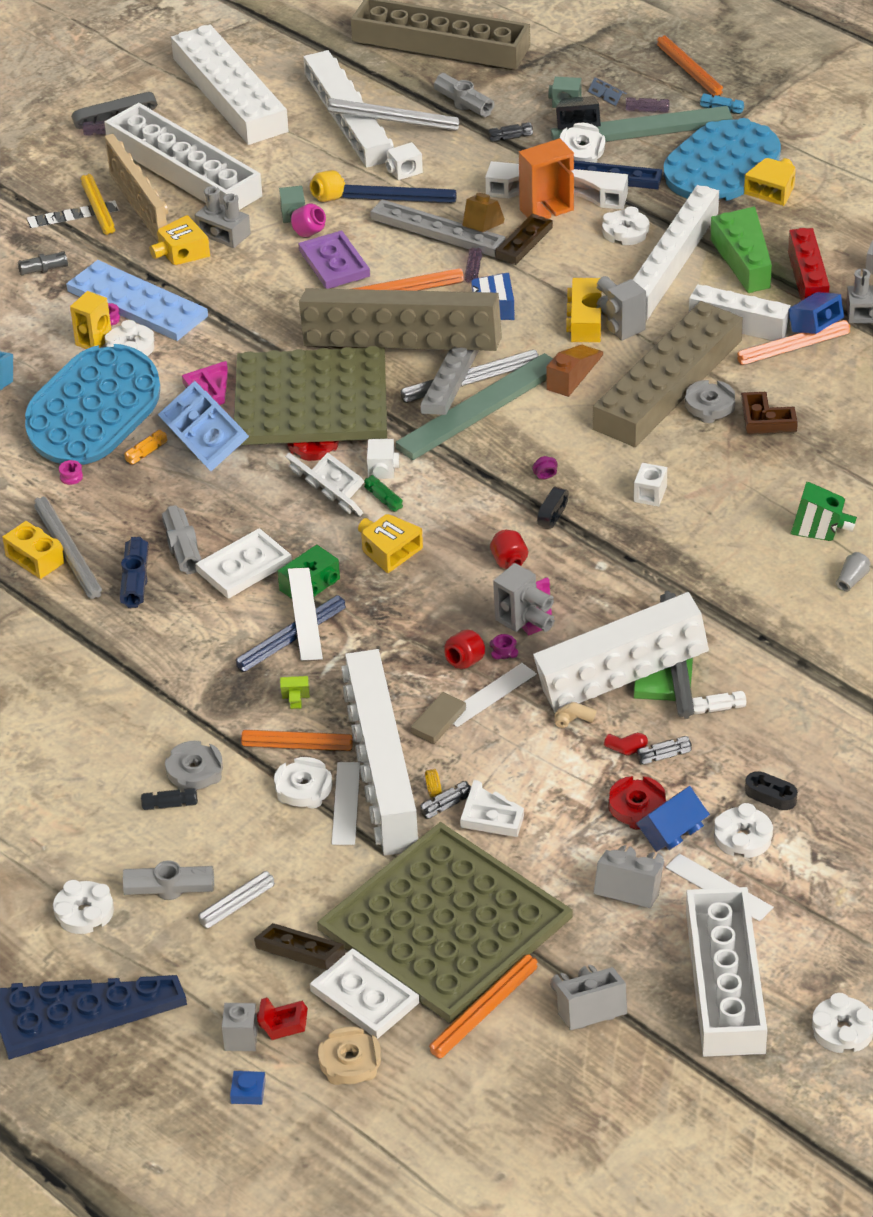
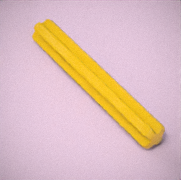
M89 173L82 175L80 178L81 184L103 233L106 235L109 233L113 234L115 232V225L93 176Z

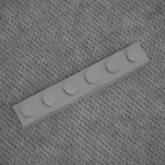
M383 199L370 211L372 220L493 257L496 256V249L506 240L505 236L489 231L481 232L462 226V223Z
M457 347L449 350L421 403V414H447L479 350H467V348Z

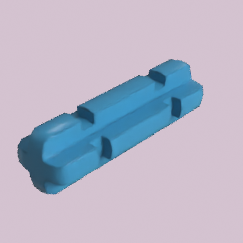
M703 94L700 99V106L706 108L710 106L712 108L728 106L729 111L732 110V113L741 114L744 110V101L736 99L733 101L731 98L714 96L713 98L712 95Z

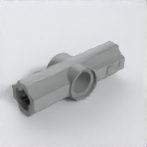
M441 73L434 82V89L453 99L457 109H470L483 117H487L494 108V101L474 90V85L471 81H458L445 73Z
M177 505L167 507V510L162 513V520L166 529L170 552L175 555L180 571L186 572L187 575L196 573V563L201 561V556L197 549L194 528L192 525L189 526L184 509L177 507Z
M169 860L160 862L155 868L124 869V895L158 894L164 900H173L182 893L213 892L214 869L213 866L180 867L178 863Z

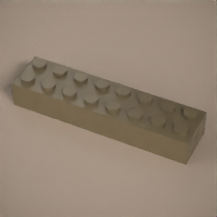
M363 0L351 18L352 41L360 42L365 45H377L383 48L400 49L405 52H417L423 55L440 56L445 59L452 58L464 62L481 63L486 66L492 65L517 70L530 48V24L391 0Z
M306 288L299 300L304 346H376L379 348L447 350L457 347L467 348V350L496 351L502 338L499 293Z
M700 301L593 405V430L636 448L685 398L688 387L695 382L703 380L742 341L743 317Z

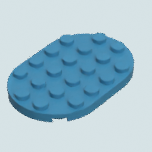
M747 118L711 121L698 129L668 155L664 162L663 176L666 179V185L674 193L688 199L695 187L699 185L719 190V199L725 197L726 201L744 194L745 174L765 158L779 161L781 143L777 135L768 126L751 122Z
M114 344V347L99 348V345L77 354L33 396L27 406L25 427L33 448L46 459L59 464L68 460H75L84 465L98 461L110 454L151 414L158 403L160 380L154 363L141 351L121 344Z

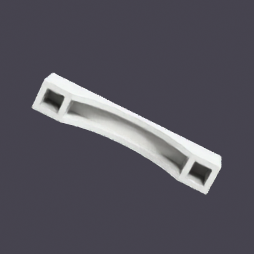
M491 161L485 177L486 194L490 195V197L508 199L518 196L519 164ZM572 170L574 173L575 196L593 202L600 208L624 209L628 194V174Z

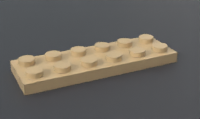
M114 134L106 135L105 143L109 174L158 243V229L168 224L166 220V215L168 214L165 201L160 200L157 190L151 187L148 177L143 176L140 166L138 164L135 165L132 155L125 151L123 142L118 141Z

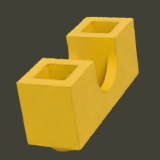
M572 278V288H567V317L571 318H566V332H571V342H601V308H597V301L602 297V291L597 289V282L600 278Z

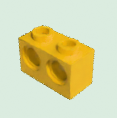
M28 521L23 522L2 536L5 556L40 580L64 564L63 546L60 541L50 537L41 528L35 527Z

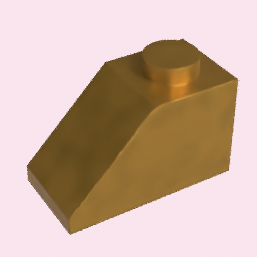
M476 193L475 196L466 199L462 226L485 232L504 223L505 218L498 200L491 199L490 195L485 193Z

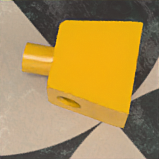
M765 158L745 174L744 194L784 206L795 185V166L787 158H783L781 161Z

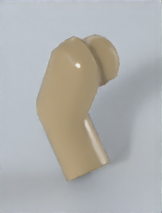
M571 702L556 711L554 715L555 724L559 728H566L576 718L592 723L597 710L577 702Z

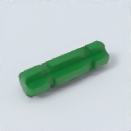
M371 475L364 480V487L383 504L387 505L390 510L396 512L398 509H402L403 500L384 483L380 482L377 477Z

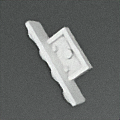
M328 452L313 469H310L290 453L285 456L291 463L289 468L299 477L302 474L307 476L305 480L315 489L320 486L323 489L321 492L332 502L335 499L340 501L338 505L348 514L352 511L358 516L363 514V511L357 504L350 499L365 482L354 471Z

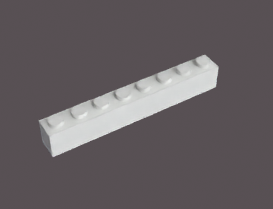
M329 50L304 56L305 76L326 108L330 98L364 103L360 92H356L353 82L348 80L345 70L339 67L337 58H333ZM330 112L366 168L384 164L388 160L387 150L394 148L391 138H387L384 128L379 126L377 119Z
M697 185L634 277L633 281L646 290V320H648L711 225V217L718 214L719 190L707 186Z

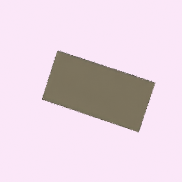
M442 692L413 723L411 733L435 744L466 710V702Z

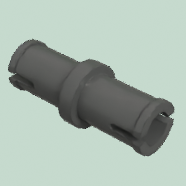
M65 251L50 255L38 254L36 258L18 261V269L21 276L39 271L46 273L48 269L68 266Z

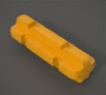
M157 430L151 436L136 444L134 448L127 450L124 453L126 462L134 465L158 449V446L161 447L168 441L167 434L162 430Z

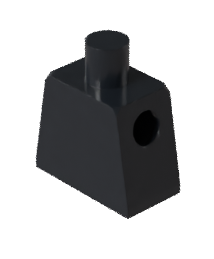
M595 96L564 98L556 106L558 130L572 128L576 123H588L596 127L601 126L599 102Z

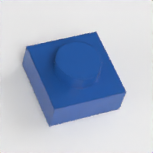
M234 1071L230 1093L231 1104L262 1105L266 1082L265 1072Z

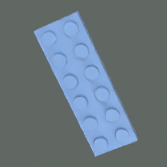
M100 260L95 261L66 283L68 292L79 297L86 291L107 298L108 303H114L119 307V314L176 341L208 317L207 308Z

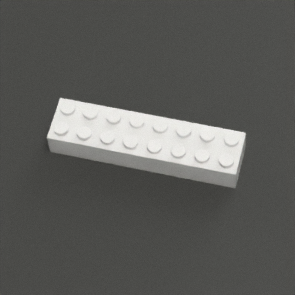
M211 24L171 36L173 59L248 145L289 132L287 109Z
M137 103L104 121L106 135L114 134L118 141H122L125 151L132 155L133 160L205 203L204 190L210 186L219 188L220 204L224 205L223 197L226 194L233 193L234 196L238 195L239 210L262 197L261 173L141 103Z
M379 649L345 654L346 665L341 666L343 682L348 683V685L343 686L345 702H350L351 704L347 705L349 722H355V725H351L353 741L359 742V745H356L357 760L364 763V765H360L362 782L368 783V785L364 786L366 801L373 804V806H369L371 823L377 825V827H374L376 845H382L384 856L400 854L418 840L417 813Z

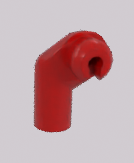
M638 732L624 738L609 733L604 741L605 747L627 756L636 753L638 748L645 747L648 744L647 736Z

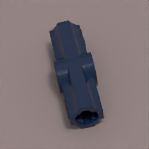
M131 537L129 541L125 542L124 558L121 561L120 602L128 608H138L139 604L144 603L145 586L148 582L147 562L149 544L148 541L143 540L141 537Z

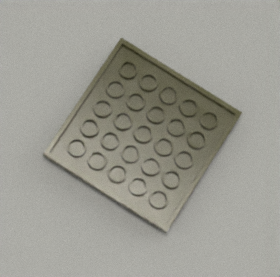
M369 346L367 348L345 347L342 349L321 348L318 350L296 349L281 352L272 350L258 353L251 351L237 353L234 421L249 436L241 445L387 439L385 348Z
M439 822L317 921L318 930L330 939L344 944V949L350 951L352 948L417 993L419 995V1002L451 1023L524 955L531 954L572 919L573 909L442 822Z

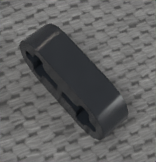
M559 487L552 488L540 507L537 517V524L539 526L550 529L554 527L566 508L569 497L568 490Z
M754 771L748 774L745 779V793L751 799L779 810H790L796 806L798 791L792 783L761 771Z

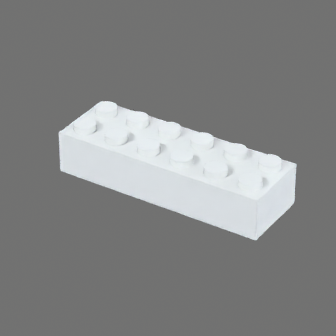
M686 592L533 655L543 692L554 713H556L559 708L571 702L581 703L595 698L598 695L622 687L635 680L674 666L678 662L699 656L709 651L702 614L690 593Z
M748 888L687 890L686 919L703 1057L766 1054L767 1024Z

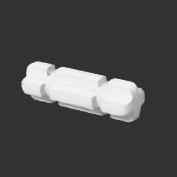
M737 691L732 692V695L724 693L706 696V699H702V697L693 698L694 714H702L706 710H709V712L729 710L732 706H735V709L745 707V693Z

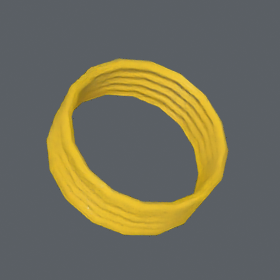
M436 769L426 770L427 790L432 798L442 793L440 778Z

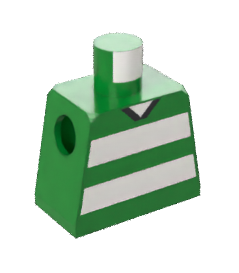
M806 481L791 535L832 541L837 528L853 532L857 517L842 512L845 503L844 497Z

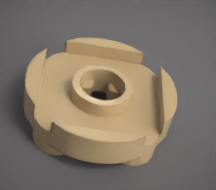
M358 1027L336 1029L329 1034V1038L324 1043L321 1042L319 1045V1066L327 1076L328 1081L334 1085L356 1084L372 1080L376 1077L377 1069L381 1063L379 1041L374 1035L370 1037L364 1033V1029ZM346 1052H352L353 1056H356L351 1059L344 1058L346 1057Z

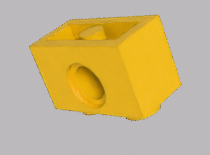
M86 291L70 306L75 345L84 349L97 345L101 348L105 344V335L111 331L108 300L104 296Z

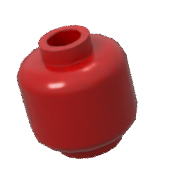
M501 530L495 534L490 543L491 553L497 565L503 569H508L514 563L521 566L528 557V548L521 534L517 531Z
M467 629L451 636L444 646L446 660L452 666L461 670L478 663L485 654V645L480 635L473 630Z

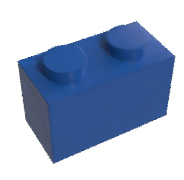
M816 292L789 308L792 332L817 334L844 318L841 294Z
M688 786L636 824L657 852L665 846L668 850H671L683 841L681 835L685 832L692 835L704 826L701 821L710 814L691 786Z

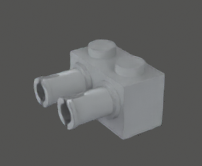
M215 186L207 187L204 190L206 205L195 214V223L209 239L235 248L251 234L249 215L239 211L238 195L234 196L233 193L226 194L223 197L224 205L220 204L219 188Z
M858 269L854 273V286H847L846 309L848 323H873V285H869L870 271L863 269V276H860L861 269Z
M601 277L597 282V289L606 296H602L597 301V308H601V311L607 315L606 325L610 333L623 341L646 330V290L632 279L616 285L609 277Z
M514 563L493 580L496 621L515 632L528 622L545 632L552 628L555 622L554 616L546 612L552 607L554 597L536 588V574Z
M627 845L621 846L618 850H606L597 863L594 894L651 908L659 896L664 866L663 857L657 853V856L653 859L655 852H652L647 857L638 858L636 857L635 850L630 846L625 852Z
M588 965L589 970L586 966L582 967L577 978L569 980V977L564 973H560V977L558 974L552 977L550 986L557 993L558 1015L570 1030L581 1029L594 1023L611 1020L627 1014L626 983L613 967L597 972L593 965Z

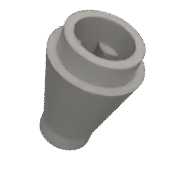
M854 552L846 557L840 576L836 581V585L840 590L850 591L858 581L869 573L871 562L868 557L859 552Z

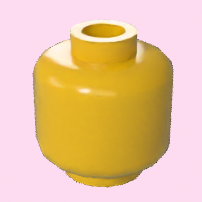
M335 170L318 172L310 182V192L320 202L336 200L343 194L345 181Z

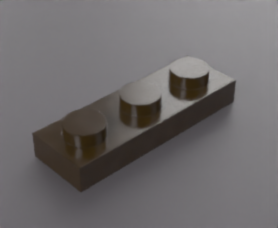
M532 213L496 249V258L517 265L553 228V220Z
M272 923L254 938L256 949L324 970H328L345 955L344 944Z

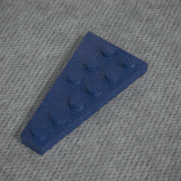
M177 975L140 977L137 981L120 982V978H108L106 983H92L91 979L43 982L40 986L24 987L23 983H11V987L0 988V1036L10 1060L187 1005L186 995Z

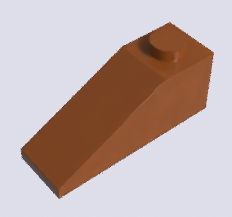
M581 344L558 352L547 365V390L569 397L601 359L603 351Z

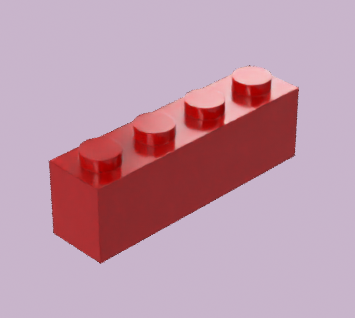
M799 228L789 230L788 254L801 301L816 292L829 293L830 285L814 229Z

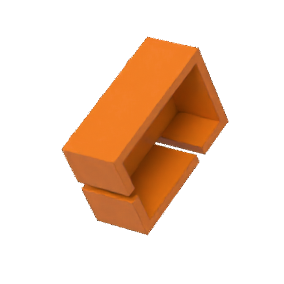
M561 138L519 151V203L521 212L527 218L532 213L547 219L551 218V213L541 202L555 216L574 211V173L572 172L574 170V152Z

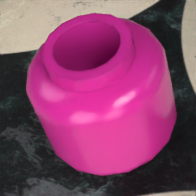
M313 203L297 208L291 215L292 228L299 236L310 237L319 233L325 227V212L321 207Z

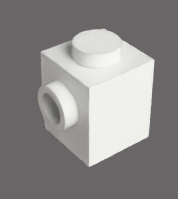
M368 439V478L374 475L378 479H394V468H399V453L394 452V439Z

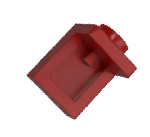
M268 997L262 998L260 1009L257 1012V1022L259 1027L266 1031L271 1040L305 1032L308 1007L302 1000L275 1008Z

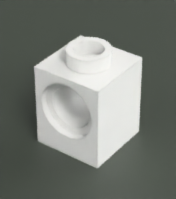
M412 142L387 150L388 160L385 161L386 168L397 180L423 173L422 153Z
M647 463L641 464L634 481V502L660 506L667 488V467Z

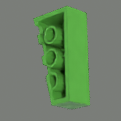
M755 206L712 216L710 240L748 293L771 288L772 264Z

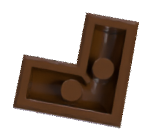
M767 392L741 393L747 434L797 432L798 422L794 406L769 408Z

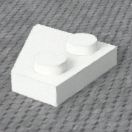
M474 780L460 819L461 828L518 837L524 818V808L506 800L505 796L496 791L493 794L482 788L480 781Z

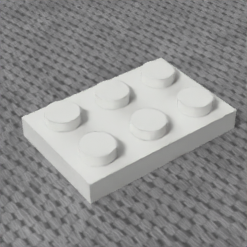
M259 528L197 562L196 572L225 597L230 598L275 573L291 562L292 556Z
M353 948L310 983V991L364 1029L371 1036L374 1035L377 1039L419 1004V995Z

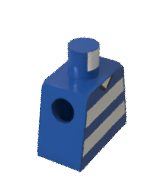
M509 273L476 278L471 281L472 292L499 293L501 320H515L514 296Z

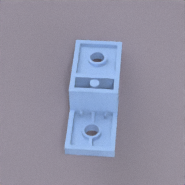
M196 381L190 384L158 414L210 471L215 469L249 437Z

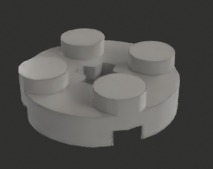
M709 380L695 382L686 391L685 408L689 413L700 418L702 422L713 423L715 419L723 418L735 411V391L730 385L721 381H717V384H709Z
M187 741L175 746L171 750V756L168 759L166 758L165 761L166 774L170 782L178 786L181 792H185L184 789L188 788L202 789L211 784L218 783L222 778L223 762L222 755L217 747L209 744L210 747L201 745V741ZM191 763H195V765H199V766H197V767H190V764H191Z

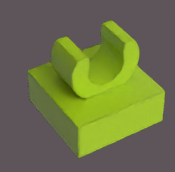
M308 676L280 677L282 699H289L290 709H302L301 698H310Z

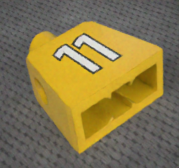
M188 215L158 229V243L149 247L154 259L166 256L173 265L210 257L208 236Z
M385 514L375 522L364 518L358 525L363 552L386 573H390L423 549L422 528L393 515Z

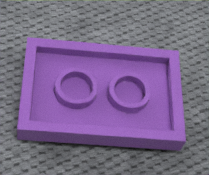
M342 230L298 243L300 253L326 289L370 277V268Z

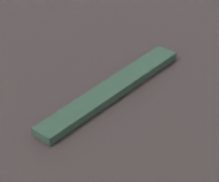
M728 106L606 121L601 122V126L597 128L602 136L604 135L605 142L698 130L708 122L733 120ZM552 128V140L559 139L564 129ZM581 141L579 145H584L585 142Z
M545 353L451 408L446 415L436 417L396 441V449L411 460H415L546 381L547 365L553 358Z

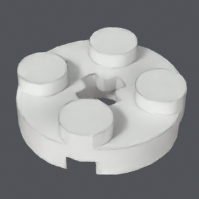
M576 123L568 130L565 128L560 135V138L574 152L575 161L596 163L597 159L604 153L605 137L592 124ZM581 141H584V142H585V145H579V144L581 143Z
M627 207L625 210L609 212L603 216L602 234L609 242L614 243L617 240L622 241V245H635L644 241L646 234H649V220L645 215L639 213L636 207Z
M133 320L123 321L121 326L112 329L105 335L106 347H114V344L126 345L141 351L146 356H149L154 350V332L144 325L136 324Z
M311 757L295 758V763L287 766L286 763L282 764L274 776L278 801L292 806H307L311 809L318 808L322 804V800L330 794L332 789V775L325 768V764ZM303 780H308L306 784H299Z
M744 803L739 807L726 810L715 819V843L728 855L734 856L735 852L744 854V858L756 857L764 853L771 844L773 837L772 822L763 812L756 810L752 804ZM739 830H747L749 831V834L746 835L744 832H737Z
M70 880L64 884L63 889L56 895L53 902V910L56 920L60 922L64 930L75 934H87L93 932V927L101 923L103 927L110 921L113 916L114 905L110 889L107 885L92 881L79 882L77 880ZM81 905H89V907H85L83 910L78 908Z
M835 993L830 999L820 1003L813 1012L812 1028L814 1030V1037L821 1046L836 1053H843L844 1049L854 1048V1052L860 1051L873 1038V1010L861 1001L850 998L846 994ZM838 1022H847L850 1027L844 1025L840 1028L838 1027Z

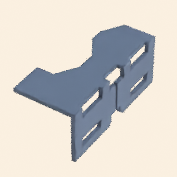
M595 77L588 92L597 97L605 96L604 100L615 106L622 93L627 94ZM592 89L598 90V93L592 91ZM609 97L614 98L615 101H614V102L611 101V100L609 99Z

